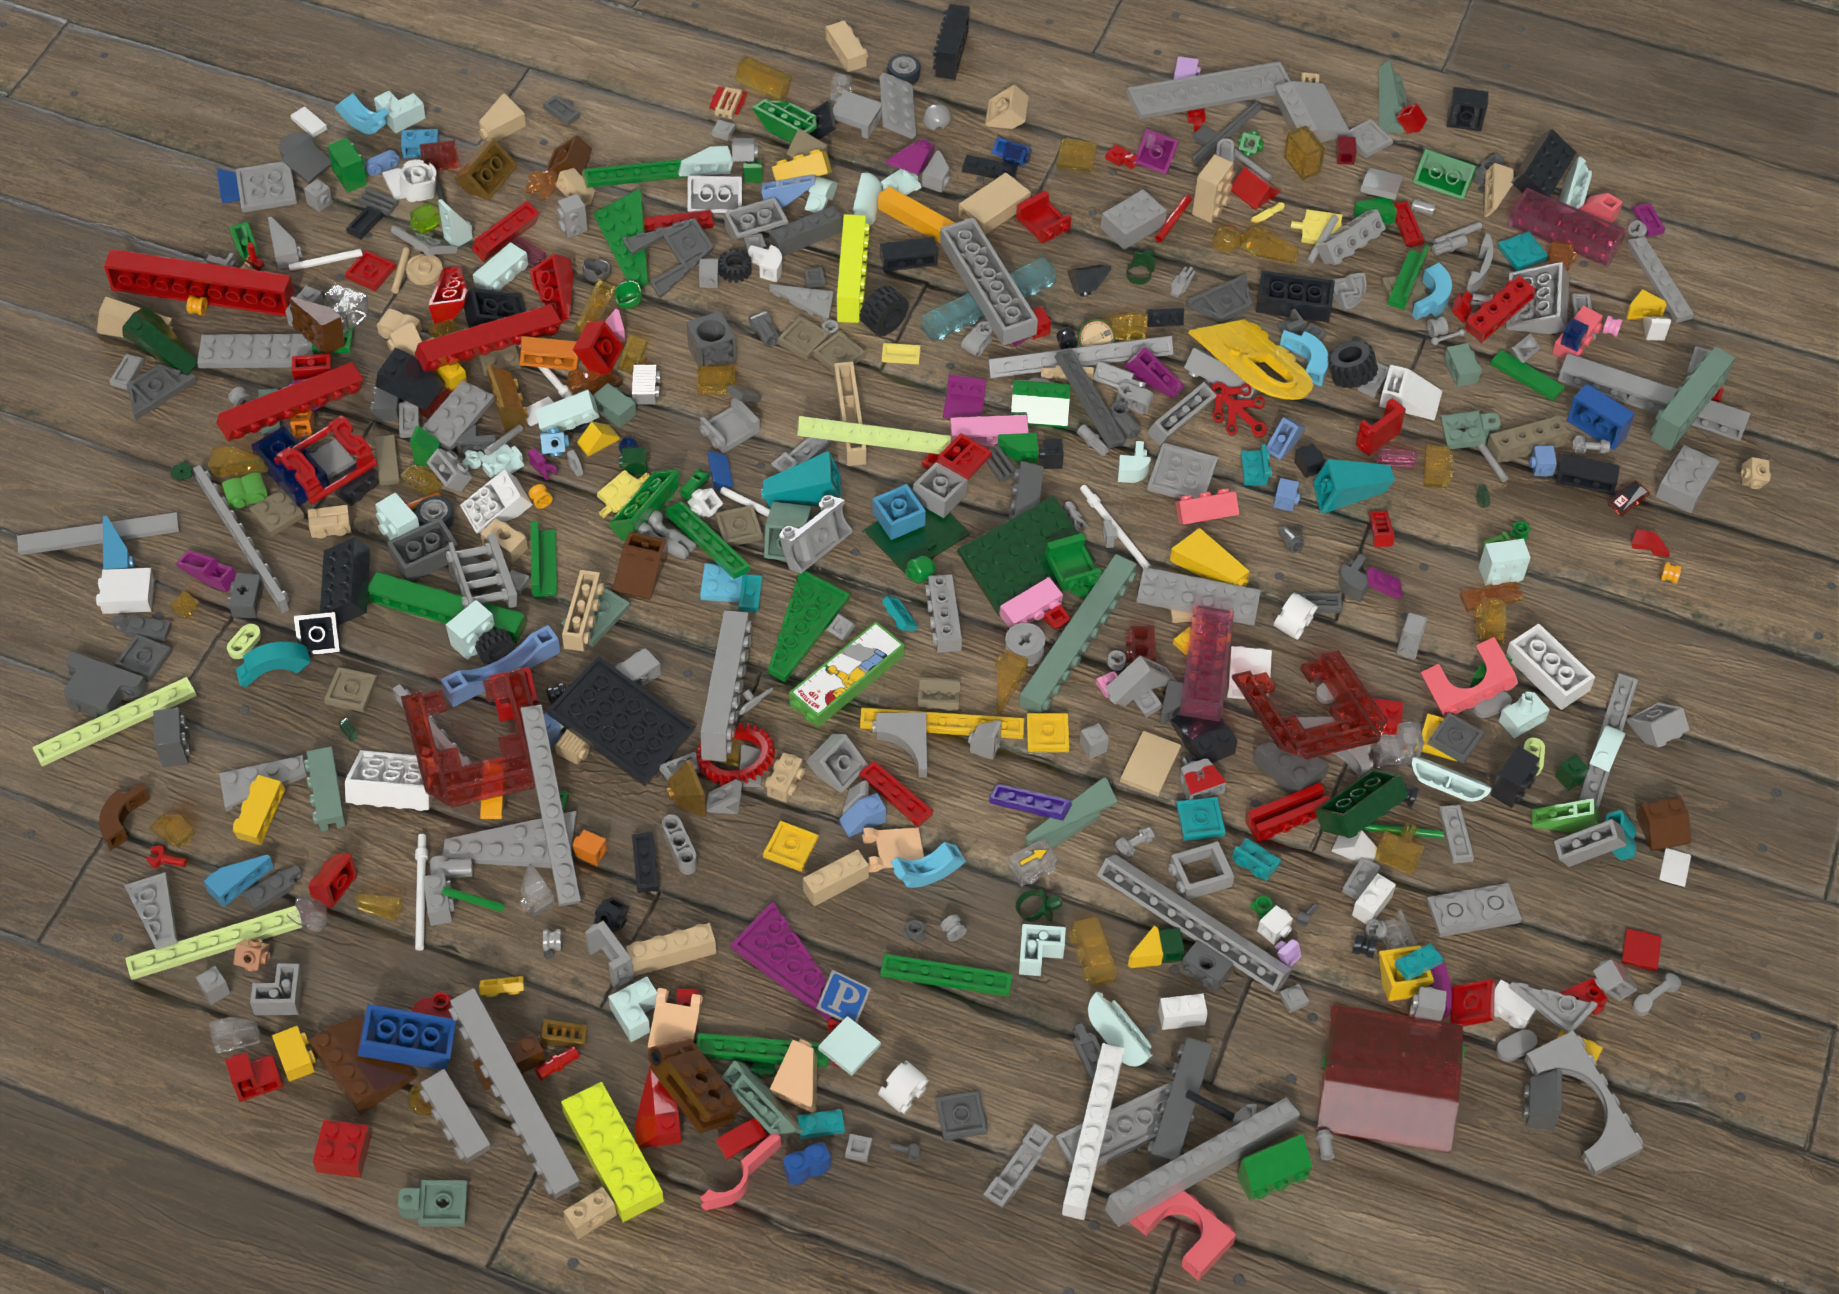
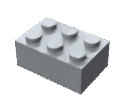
M1143 189L1102 213L1101 229L1120 247L1126 249L1160 229L1166 221L1167 210Z
M1684 445L1663 478L1656 497L1686 512L1692 513L1712 480L1720 461Z

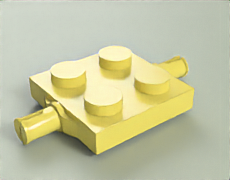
M1307 209L1303 222L1292 221L1291 228L1301 229V242L1316 244L1333 215L1337 216L1339 220L1331 234L1342 228V215Z
M625 470L597 492V497L606 505V507L599 511V515L605 518L611 512L618 513L650 475L644 473V475L637 479Z

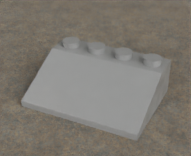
M1290 81L1275 86V102L1300 149L1338 138V136L1350 134L1324 83Z
M1559 262L1509 273V281L1511 279L1515 280L1520 275L1536 290L1534 299L1506 322L1507 330L1541 334L1563 332L1567 328L1569 274L1564 263Z

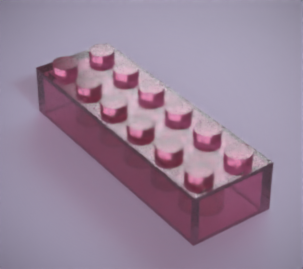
M1529 188L1525 189L1513 208L1508 224L1523 232L1529 231L1535 237L1607 267L1621 247L1627 230Z
M1194 605L1179 715L1220 721L1224 702L1234 611Z

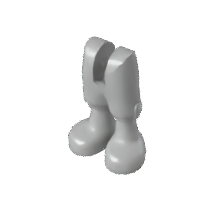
M657 510L654 511L649 518L648 524L642 523L637 533L666 539L668 553L685 560L689 553L696 548V544L678 530L666 528L662 524V513Z

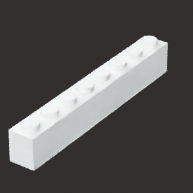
M1102 1044L1066 1191L1062 1215L1081 1220L1085 1219L1123 1060L1124 1048Z

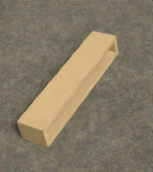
M853 362L834 363V379L840 420L842 422L862 424ZM844 442L847 466L865 465L866 445Z

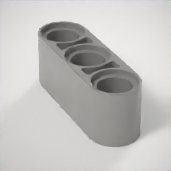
M673 814L667 815L662 820L665 841L679 871L686 875L692 874L697 870L696 852L680 818Z

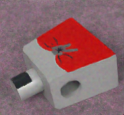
M1192 754L1182 759L1185 766L1181 768L1179 778L1186 800L1211 798L1225 792L1226 781L1209 759L1196 761Z

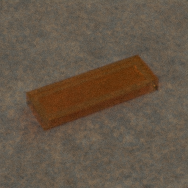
M1517 581L1463 591L1460 593V598L1467 612L1522 601L1523 595Z

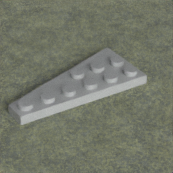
M577 811L563 813L571 853ZM542 818L445 839L442 856H446L449 859L471 857L472 863L551 868Z

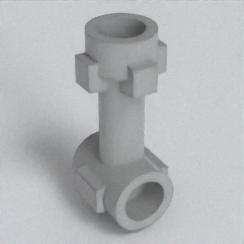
M1576 436L1572 442V447L1575 449L1576 454H1584L1586 449L1599 450V453H1609L1610 441L1586 442L1585 437Z
M1149 827L1139 830V835L1129 841L1125 837L1120 838L1115 844L1116 850L1120 855L1129 858L1135 853L1134 847L1142 842L1150 843L1155 837L1154 833Z

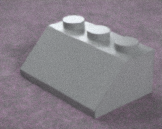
M688 176V212L711 210V213H724L742 207L743 176Z
M775 197L724 212L725 229L731 240L788 224V220Z

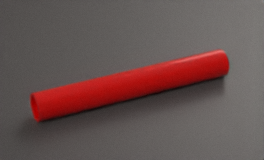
M1190 195L1183 197L1155 236L1157 242L1161 243L1191 203L1192 197Z

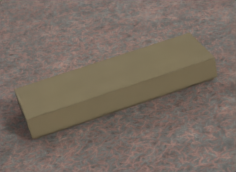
M394 434L375 437L380 486L399 484Z

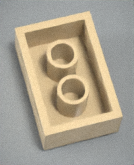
M1217 155L1211 158L1197 177L1192 215L1212 223L1215 217L1218 218L1220 216L1222 208L1227 206L1230 201L1229 192L1232 189L1231 180L1234 176L1233 162Z

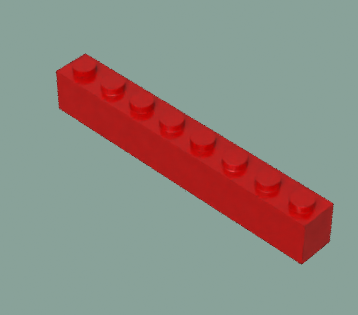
M552 304L420 342L417 345L415 355L424 372L435 371L446 365L452 366L457 362L468 361L476 356H485L496 350L502 351L513 345H521L522 336L536 338L546 335L552 336L558 332L561 320Z
M350 362L220 412L216 424L227 441L239 440L246 434L256 433L267 426H274L284 419L290 420L297 414L309 412L312 408L323 407L328 402L338 401L348 394H356L360 391L364 379L354 364Z

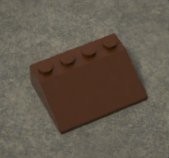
M364 1015L328 1027L309 1039L314 1055L360 1115L417 1078L408 1064L357 1056Z

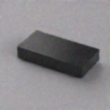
M367 206L349 224L346 232L362 240L383 218L382 212Z

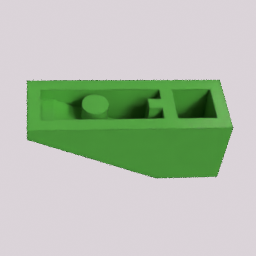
M1594 798L1532 809V826L1534 828L1577 833L1600 824V813Z

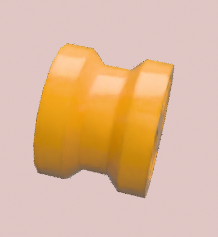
M190 295L187 300V313H198L200 316L206 314L208 307L207 298H196V296Z
M544 484L535 485L528 493L538 509L547 507L553 500L552 495L547 492Z
M1665 562L1661 580H1669L1673 584H1677L1682 566H1673L1670 562Z

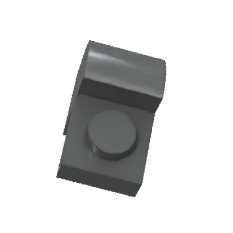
M1361 554L1358 555L1356 560L1352 559L1349 566L1342 565L1339 577L1341 591L1349 598L1358 602L1362 600L1369 589L1368 577L1361 573L1366 561V557Z

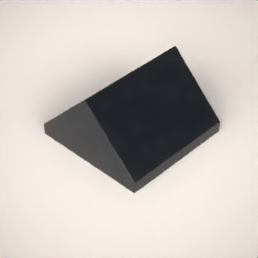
M335 612L294 616L297 643L306 646L309 655L340 652L339 625Z

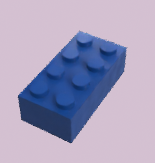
M368 1004L364 1015L357 1056L438 1070L445 1069L446 1071L451 1056L456 1021L450 1018Z

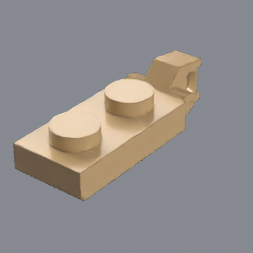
M1056 365V368H1042L1041 378H1046L1051 382L1069 383L1059 365ZM1083 367L1093 384L1094 368Z

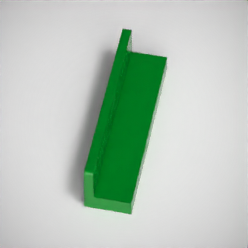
M1428 245L1425 246L1423 253L1409 250L1387 305L1405 310L1425 264L1429 250Z
M531 521V586L533 597L557 595L556 531L540 530L539 522Z

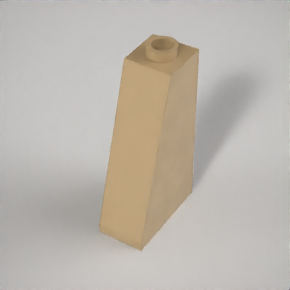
M105 296L99 310L97 333L123 337V325L134 312L141 308ZM157 314L173 331L171 326L172 318Z

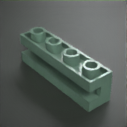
M332 746L307 751L308 759L304 760L306 772H310L311 776L307 777L309 790L313 789V794H310L311 806L316 808V811L312 812L314 824H319L320 831L329 830L328 824L336 823L337 828L346 827Z

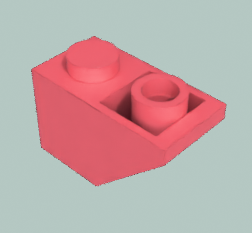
M1609 193L1589 196L1579 209L1609 226L1619 216L1623 201Z

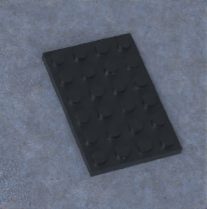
M597 656L547 710V714L643 786H646L659 772L660 765L666 763L695 730L694 725L600 656Z

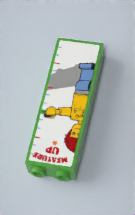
M877 622L873 623L789 692L790 706L795 711L802 713L809 723L820 727L904 657L905 645Z

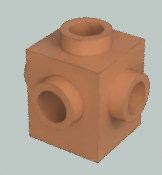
M256 938L243 939L236 944L233 965L245 967L247 971H258L269 962V944L262 943V940Z

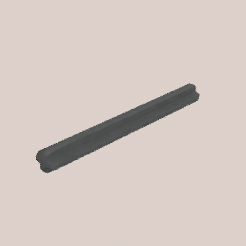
M1258 102L1252 103L1192 156V163L1199 165L1217 149V143L1221 139L1230 138L1261 110V104Z

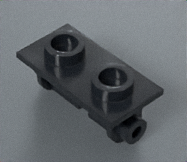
M1184 308L1147 310V327L1184 325Z

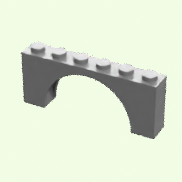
M1573 1030L1527 1053L1524 1060L1534 1076L1557 1070L1562 1071V1074L1575 1077L1586 1083L1599 1097L1605 1116L1603 1133L1600 1139L1591 1148L1584 1151L1581 1156L1591 1175L1595 1176L1639 1154L1643 1149V1141L1640 1135L1632 1130L1630 1126L1631 1120L1628 1115L1620 1110V1103L1614 1093L1611 1094L1607 1088L1608 1082L1605 1076L1598 1073L1596 1069L1597 1064L1591 1054L1588 1055L1585 1051L1583 1039L1580 1035L1576 1036Z

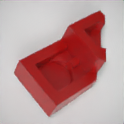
M1636 530L1631 543L1633 549L1652 550L1653 556H1670L1669 550L1656 532Z

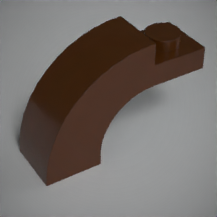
M142 783L132 787L124 795L120 790H117L108 798L101 810L99 826L110 851L128 840L123 828V822L127 815L150 800L147 789Z

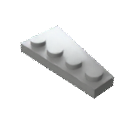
M161 873L124 885L156 949L177 944L178 939L167 874Z

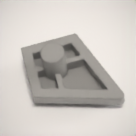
M866 780L849 789L842 815L858 800L868 797L869 783Z

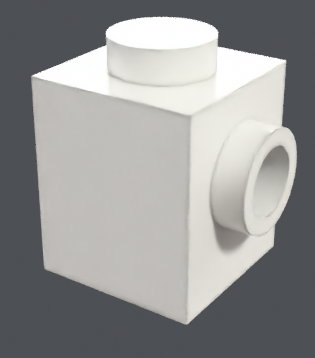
M1276 905L1260 920L1257 932L1274 945L1281 937L1285 938L1291 932L1293 918L1286 910Z

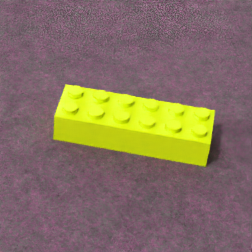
M844 215L837 290V322L859 323V314L863 306L861 303L865 301V290L862 289L866 287V277H863V275L867 274V263H864V261L867 262L868 249L865 248L869 247V236H866V234H869V223H866L865 215Z
M602 1082L561 1101L563 1113L605 1191L614 1202L615 1209L622 1222L664 1202L661 1187Z

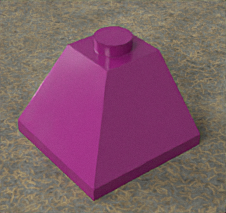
M1146 129L1136 155L1137 159L1134 162L1167 175L1179 140Z
M919 139L887 159L886 164L919 175L926 169L932 159L935 144L930 143L926 139Z

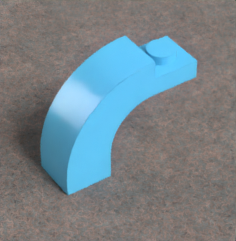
M353 93L334 107L348 124L365 134H374L386 124L384 117L389 113L385 107L378 112L368 110Z
M1440 263L1425 269L1422 283L1432 294L1414 304L1412 316L1416 320L1426 317L1430 313L1437 317L1448 305L1452 280L1447 270Z
M1284 330L1280 346L1304 357L1308 362L1306 372L1311 377L1313 384L1322 387L1328 368V352L1318 338L1304 331L1303 335L1300 336Z
M944 842L926 857L918 860L896 857L891 864L895 869V875L903 880L906 887L915 888L926 886L945 878L966 861L957 845Z

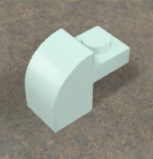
M817 176L815 185L809 188L810 195L805 210L816 213L825 209L828 199L833 200L838 183Z
M1136 441L1134 456L1120 455L1118 482L1135 483L1143 480L1148 475L1151 457H1147V450L1143 449L1144 442Z
M1606 725L1589 764L1609 772L1626 733Z

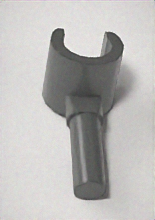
M1314 903L1307 913L1299 911L1296 923L1307 926L1310 917L1319 907V904Z
M890 1144V1149L908 1153L909 1160H920L921 1151L917 1144H910L909 1146Z

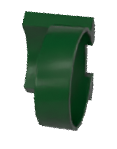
M1147 249L1143 253L1134 251L1133 262L1127 266L1126 277L1129 282L1136 285H1144L1151 280L1156 263L1152 250ZM1144 266L1150 272V275L1146 278L1138 279L1132 277L1128 271L1133 267Z
M1040 888L1038 892L1027 891L1018 897L1015 908L1020 917L1025 921H1036L1043 915L1052 921V909H1058L1063 904L1060 896L1048 897ZM1030 896L1041 897L1043 905L1036 914L1027 917L1021 915L1020 907L1026 898Z

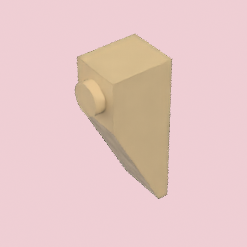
M1494 163L1485 172L1484 217H1488L1497 209L1513 185L1511 183L1514 178L1512 168Z

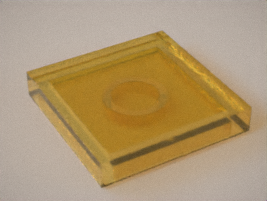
M1062 138L1056 168L1091 173L1097 143Z

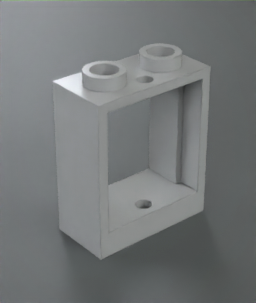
M1219 842L1171 855L1170 864H1168L1170 875L1175 877L1177 891L1183 895L1185 900L1230 888L1233 885L1234 874ZM1210 857L1218 876L1190 884L1181 865Z

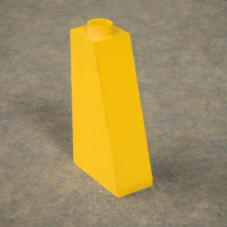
M1200 528L1171 549V562L1204 579L1244 587L1249 582L1250 571Z

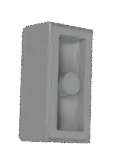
M741 745L740 770L751 766L758 760L761 755L759 749ZM756 775V781L749 778L748 784L741 781L742 787H761V776Z

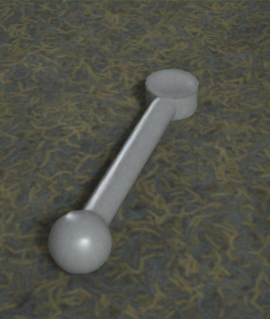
M1460 329L1458 332L1450 335L1431 338L1430 342L1432 345H1437L1440 341L1458 335L1464 336L1466 331Z

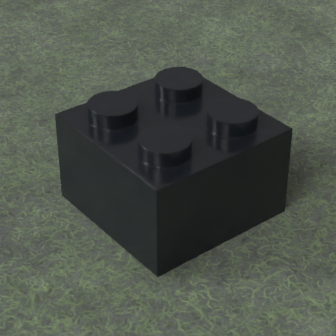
M1454 87L1448 109L1446 127L1482 131L1488 107L1489 91Z
M1518 746L1499 771L1490 796L1510 808H1513L1516 802L1520 803L1526 794L1524 791L1527 788L1530 789L1536 780L1534 777L1540 769L1537 766L1540 758Z

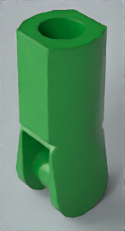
M698 468L679 490L681 497L689 500L696 490L708 482L710 474L703 473L702 469Z

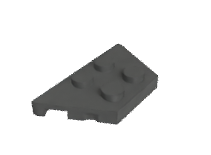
M1244 274L1187 300L1186 306L1220 323L1251 310L1252 301L1249 296L1250 290L1247 285V275Z
M158 364L129 382L128 390L134 418L138 419L197 382L196 376L193 374L187 376L181 374L180 370L170 369L167 366Z

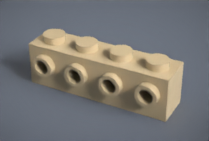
M580 570L562 633L564 649L584 651L586 644L590 642L591 632L589 631L595 624L594 613L599 610V595H603L604 583H601L600 572Z
M710 923L697 924L693 928L686 930H676L668 935H658L650 940L633 942L626 946V952L632 959L633 974L638 976L716 954V942Z

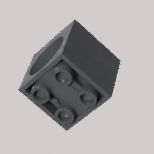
M722 311L686 322L688 347L701 373L736 362L735 336Z

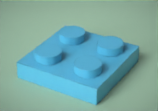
M705 563L700 594L701 600L739 603L742 576L733 579L718 564Z

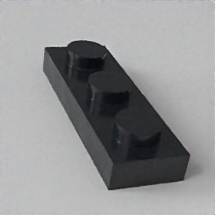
M966 155L962 166V172L993 179H997L1004 173L1015 178L1018 171V165Z
M653 832L632 834L637 893L659 891Z

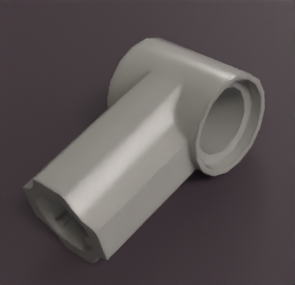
M446 856L432 857L430 859V875L444 873L446 881L450 878L473 877L472 858L449 859Z

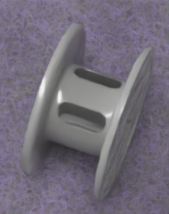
M1019 623L1012 626L1006 633L1004 651L1011 663L1017 666L1028 667L1040 662L1044 656L1045 635L1038 626L1031 623Z

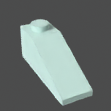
M728 146L709 147L682 160L678 175L730 174L733 160Z
M442 199L438 200L444 239L450 245L458 247L473 239V228L470 222L465 221Z

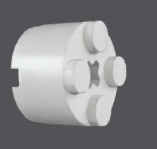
M411 160L406 162L404 167L400 169V192L406 197L407 201L415 202L434 198L436 192V169L432 164L429 163L427 165L422 160Z
M1294 592L1283 606V610L1276 618L1273 626L1292 638L1299 640L1305 626L1308 627L1318 606Z
M906 1060L904 1064L901 1063L886 1080L888 1086L886 1089L881 1087L878 1095L898 1112L906 1114L913 1105L911 1102L914 1097L920 1098L927 1088L925 1086L929 1080Z

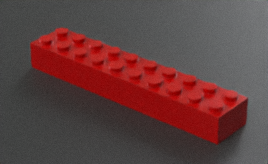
M114 249L110 250L104 263V269L112 291L186 302L189 296L193 295L196 298H207L208 305L279 316H286L285 310L291 304L290 298L295 297L291 276L285 274Z

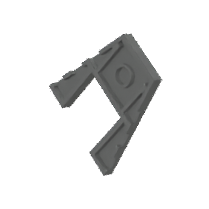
M695 218L672 224V226L667 228H657L649 233L642 232L634 237L622 238L623 243L632 256L664 239L679 261V266L650 281L659 298H662L700 263V259H704L714 250V246Z

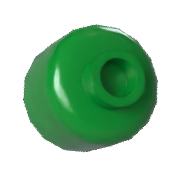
M924 555L911 559L906 565V576L916 584L928 580V576H934L936 571L935 563L931 558Z

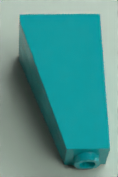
M830 451L763 480V488L761 489L762 499L766 500L769 507L772 506V502L819 506L821 499L827 495L842 499L841 474Z
M1328 459L1312 483L1320 513L1325 514L1385 493L1394 483L1395 476L1390 465Z

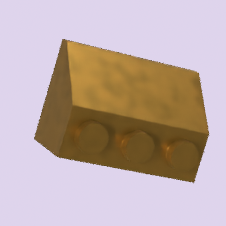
M492 139L482 144L454 179L467 193L488 201L518 165L497 141Z
M486 365L490 390L495 397L494 402L504 431H510L517 425L526 427V418H529L527 408L522 407L524 400L522 394L517 392L519 390L517 379H513L509 371L493 365Z

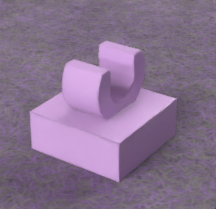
M1293 939L1287 944L1280 941L1275 945V948L1280 950L1276 953L1277 956L1288 967L1293 966L1302 957L1299 942Z

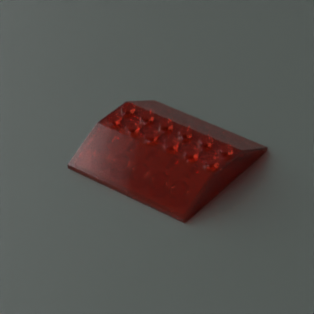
M1331 1004L1317 1131L1330 1130L1332 1134L1450 1153L1459 1103L1463 1061V1025Z

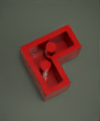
M247 1053L235 1054L225 1060L239 1102L283 1088L273 1055L260 1057L254 1062H250Z

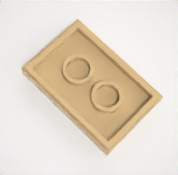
M1143 731L1121 776L1120 782L1159 797L1181 750V745Z

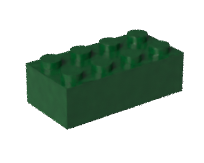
M1371 769L1315 809L1323 832L1353 838L1362 829L1370 826L1373 821L1384 816L1391 808L1399 805L1402 800L1408 797L1400 774Z

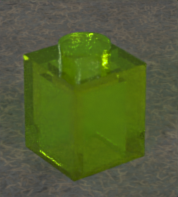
M429 203L410 211L411 220H409L412 229L417 230L418 233L425 234L440 227L438 214Z

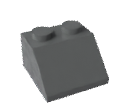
M1557 1070L1531 1077L1528 1085H1524L1523 1098H1526V1105L1523 1106L1522 1118L1526 1119V1127L1553 1130L1561 1113L1562 1071Z

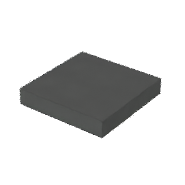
M136 634L115 662V667L143 676L145 680L151 682L173 651L169 646Z
M1448 713L1429 739L1428 745L1464 764L1483 738L1485 732Z
M979 1091L935 1098L943 1141L987 1134L988 1130Z

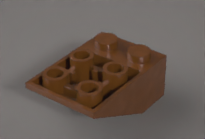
M295 297L290 298L293 328L299 331L307 341L309 340L314 344L317 350L322 351L324 354H329L345 346L342 319L338 313L331 307Z
M629 531L622 549L612 592L651 600L668 556L667 540Z

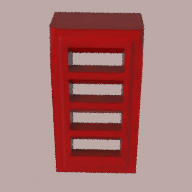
M1388 510L1368 512L1374 547L1393 546L1394 532Z

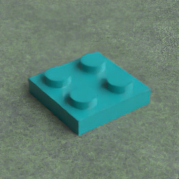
M1529 231L1498 242L1497 246L1515 271L1545 262L1549 256Z
M1218 797L1176 802L1183 841L1225 837L1226 832Z

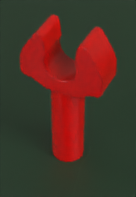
M248 243L249 256L245 259V262L252 265V267L255 266L256 270L260 271L265 264L257 258L254 243Z
M163 846L150 848L151 853L159 855L158 857H146L148 864L153 868H158L162 863L186 867L187 859L166 855Z

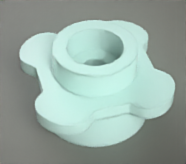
M471 450L465 452L464 465L471 469L479 468L482 465L481 457L484 456L483 452Z

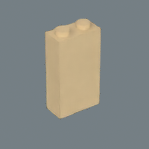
M1004 173L959 204L958 217L963 221L974 217L986 235L1016 214V206L1029 199L1031 192L1028 188L1017 182L1014 177Z

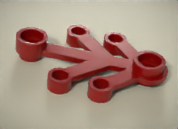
M1217 382L1211 386L1210 389L1217 395L1214 399L1215 412L1213 413V419L1216 423L1224 421L1225 416L1222 412L1224 401L1228 405V425L1226 426V431L1230 436H1234L1238 432L1236 414L1251 427L1252 434L1256 438H1263L1267 434L1266 425L1263 422H1257L1243 409H1262L1265 406L1264 399L1258 396L1254 400H1233L1229 396L1242 395L1248 397L1252 392L1250 385L1243 384L1241 387H1227L1224 383ZM1244 388L1249 389L1247 393L1242 392ZM1222 389V392L1217 394L1216 390ZM1261 400L1262 404L1256 405V401ZM1221 414L1222 418L1216 419L1215 416ZM1257 426L1262 427L1261 431H1256L1255 429ZM1230 427H1235V431L1230 432L1228 430Z

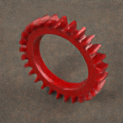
M741 722L738 728H735V737L731 738L730 741L747 740L758 746L761 755L751 766L736 771L722 770L714 766L712 760L702 759L701 742L696 751V760L702 775H706L707 780L712 779L714 784L720 780V785L722 786L726 782L729 783L735 779L740 782L744 781L746 784L749 783V778L756 781V775L763 776V771H769V766L773 765L772 760L775 759V748L769 733H765L763 728L759 730L757 725H754L753 729H751L750 723H747L746 727L743 728Z

